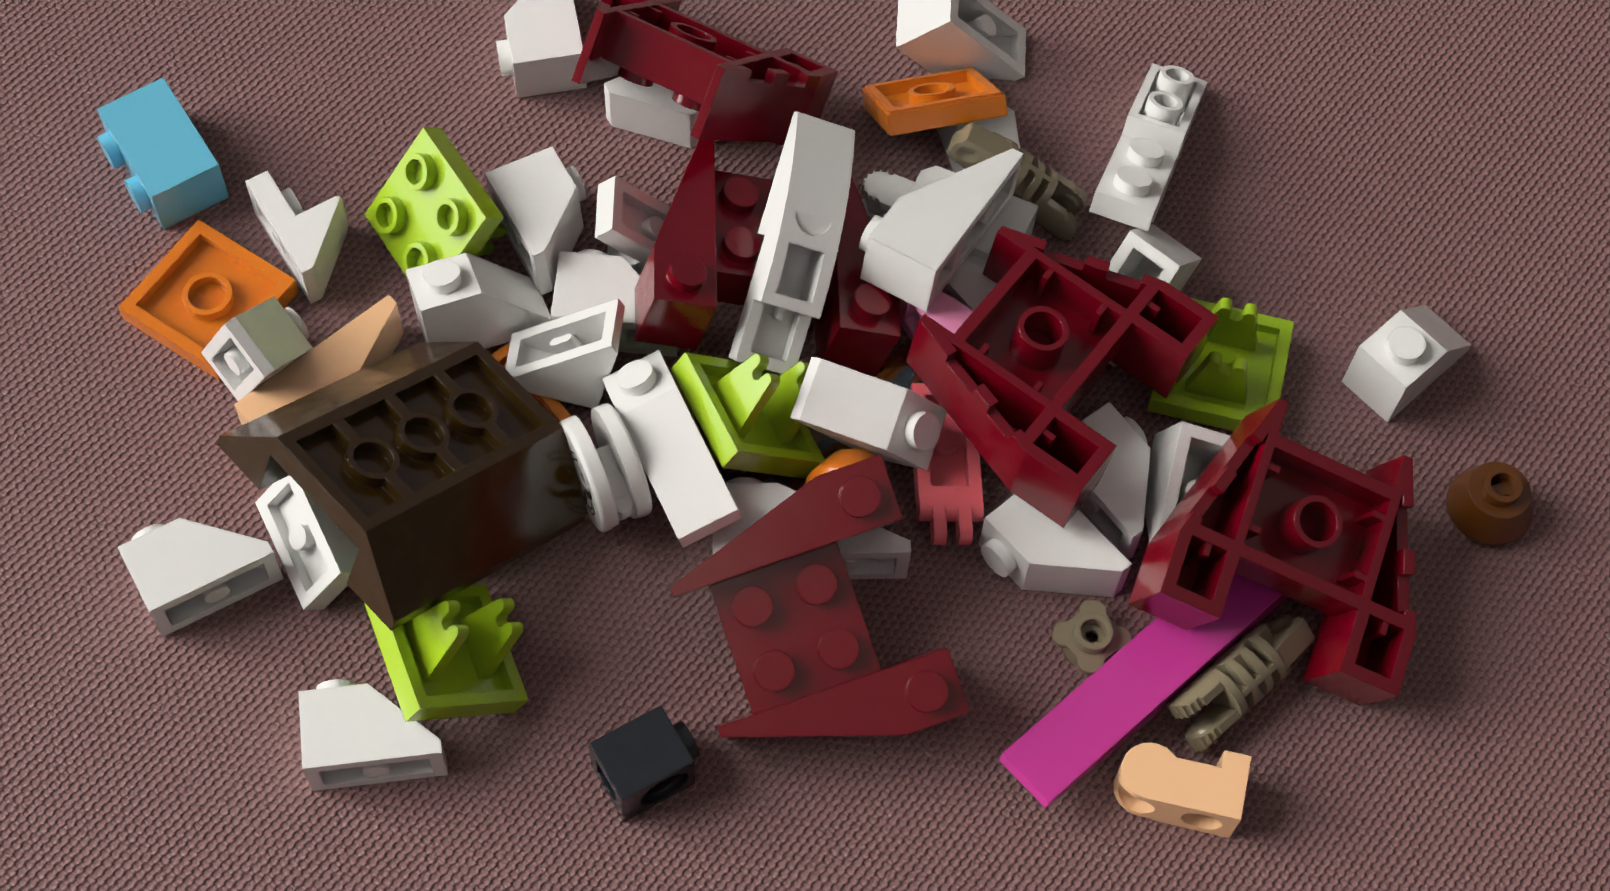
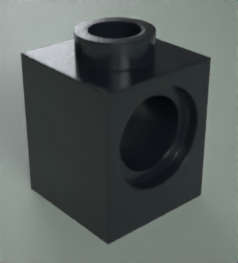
M661 705L589 743L591 766L623 822L695 784L693 759L700 756L695 740L683 721L680 720L672 725Z

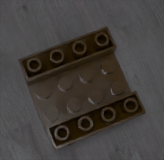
M478 341L417 343L219 436L217 443L223 452L259 490L290 475L356 545L359 551L347 584L391 631L584 522L588 514L563 427Z

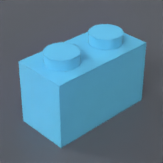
M164 78L158 79L97 109L105 129V133L97 136L101 149L114 170L124 165L131 176L124 180V184L141 214L151 209L163 230L229 198L218 162Z

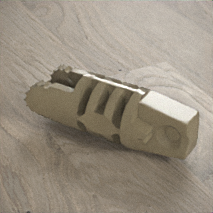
M974 122L964 126L952 136L947 154L964 169L1012 148L1024 153L1013 196L1038 205L1035 223L1054 236L1065 241H1071L1072 237H1075L1079 221H1076L1077 217L1072 216V213H1068L1067 210H1074L1076 212L1077 209L1081 210L1085 206L1088 194L1053 168L1045 167L1043 161L1032 156L1027 150L1019 148L1018 144L996 132H990Z
M1281 614L1269 624H1257L1239 638L1236 644L1230 646L1214 660L1211 667L1205 668L1166 703V707L1172 717L1176 719L1189 718L1190 715H1195L1197 711L1202 710L1201 708L1204 705L1212 704L1208 710L1196 719L1194 724H1191L1190 728L1186 729L1185 738L1192 750L1194 749L1197 753L1207 749L1245 715L1249 708H1252L1274 688V685H1278L1291 672V664L1315 640V636L1304 618H1295L1291 615Z

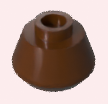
M1489 462L1468 468L1455 477L1447 491L1446 506L1452 522L1465 536L1478 543L1495 546L1511 543L1520 538L1532 522L1534 507L1529 482L1522 472L1509 464Z

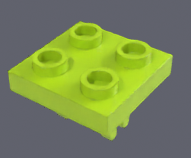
M422 128L364 214L406 277L405 270L462 253H469L474 256L490 254L495 250V246L490 239L502 237L507 233L506 227L501 222L504 218L442 128Z
M1191 298L1219 316V319L1199 358L1169 396L1165 398L1151 389L1147 411L1234 431L1246 415L1281 398L1294 321L1259 314L1257 305L1252 303L1246 304L1243 310L1233 308V301L1230 298H1221L1217 304Z
M685 352L672 366L671 371L683 392V398L688 408L694 413L709 441L711 454L721 464L722 468L806 479L808 474L825 460L807 426L790 418L809 363L800 361L779 376L777 372L766 370L769 365V357L767 355L756 353L742 363L735 360Z
M473 584L392 631L365 604L405 722L515 713L529 701L510 651L523 633V624L521 622H507V616L513 611L515 606L512 598H499L492 602L486 584Z

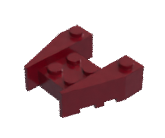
M601 0L571 79L578 84L619 75L627 81L645 87H652L653 83H656L674 91L672 100L691 110L699 111L690 134L694 138L702 140L772 142L784 146L794 111L820 119L838 71L786 47L766 52L678 12L682 0Z
M698 140L636 284L634 341L696 350L717 309V301L744 306L765 236L759 234L758 230L773 180L715 170L714 140ZM851 176L845 219L829 289L820 319L814 318L816 358H821L876 377L901 337L898 297L860 278L865 252L859 249V243L870 219Z
M1002 226L996 233L982 273L997 285L955 333H952L924 314L918 321L906 362L1009 491L1064 528L1099 484L1117 447L1113 442L1070 414L1069 411L1110 361L1167 398L1199 358L1219 316L1166 281L1146 274L1143 275L1141 281L1110 271V262L1087 255L1084 262L1045 249L1046 240Z
M1279 398L1244 417L1148 543L1128 605L1188 630L1221 618L1232 580L1236 573L1323 612L1303 678L1304 682L1359 706L1399 697L1416 638V611L1409 610V577L1415 575V550H1408L1407 509L1414 507L1413 459L1403 455L1369 469L1364 474L1279 435L1289 404L1288 401Z
M881 454L814 477L670 587L674 598L709 587L752 712L717 724L721 737L908 735L970 713L948 648H937L880 668L838 542L903 519Z

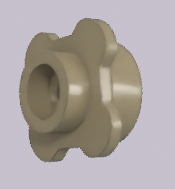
M1086 600L1080 605L1079 613L1068 622L1060 621L1055 624L1052 631V640L1057 647L1063 648L1066 658L1080 672L1092 675L1113 654L1117 653L1131 640V635L1125 627L1116 626L1106 615V607L1103 603L1097 600ZM1092 632L1096 634L1098 639L1095 642H1089L1085 635Z

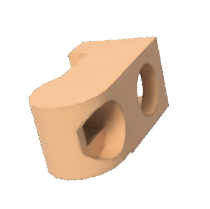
M1142 743L1134 746L1125 754L1113 781L1114 794L1118 803L1126 811L1134 815L1230 838L1242 818L1252 756L1224 750L1217 765L1213 766L1177 758L1167 747L1157 743Z

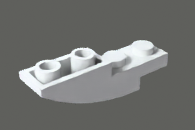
M1154 63L1151 64L1127 116L1122 135L1095 191L1089 212L1148 232L1171 180L1208 81L1194 77L1190 71L1179 66L1167 65L1163 67Z
M794 111L758 230L759 234L765 236L729 358L743 363L756 353L767 355L769 357V365L766 370L781 374L798 363L811 318L820 319L836 261L850 189L855 130Z

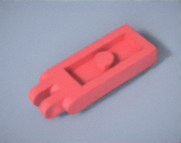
M924 383L911 384V391L942 407ZM947 413L928 469L923 470L913 467L916 518L918 522H929L932 545H946L947 522H955L957 545H971L973 539L972 522H982L984 514L980 453Z

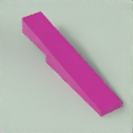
M1235 573L1220 619L1185 630L1157 617L1006 749L999 761L1047 809L1165 709L1166 703L1205 668L1211 667L1214 660L1289 597Z

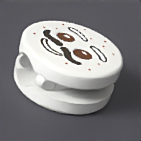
M605 403L591 409L593 430L599 447L595 449L587 430L576 415L559 422L563 427L588 515L595 527L601 532L611 530L619 524V521L629 516L635 519L645 517L652 512V498L648 481L632 438L616 409L612 405Z

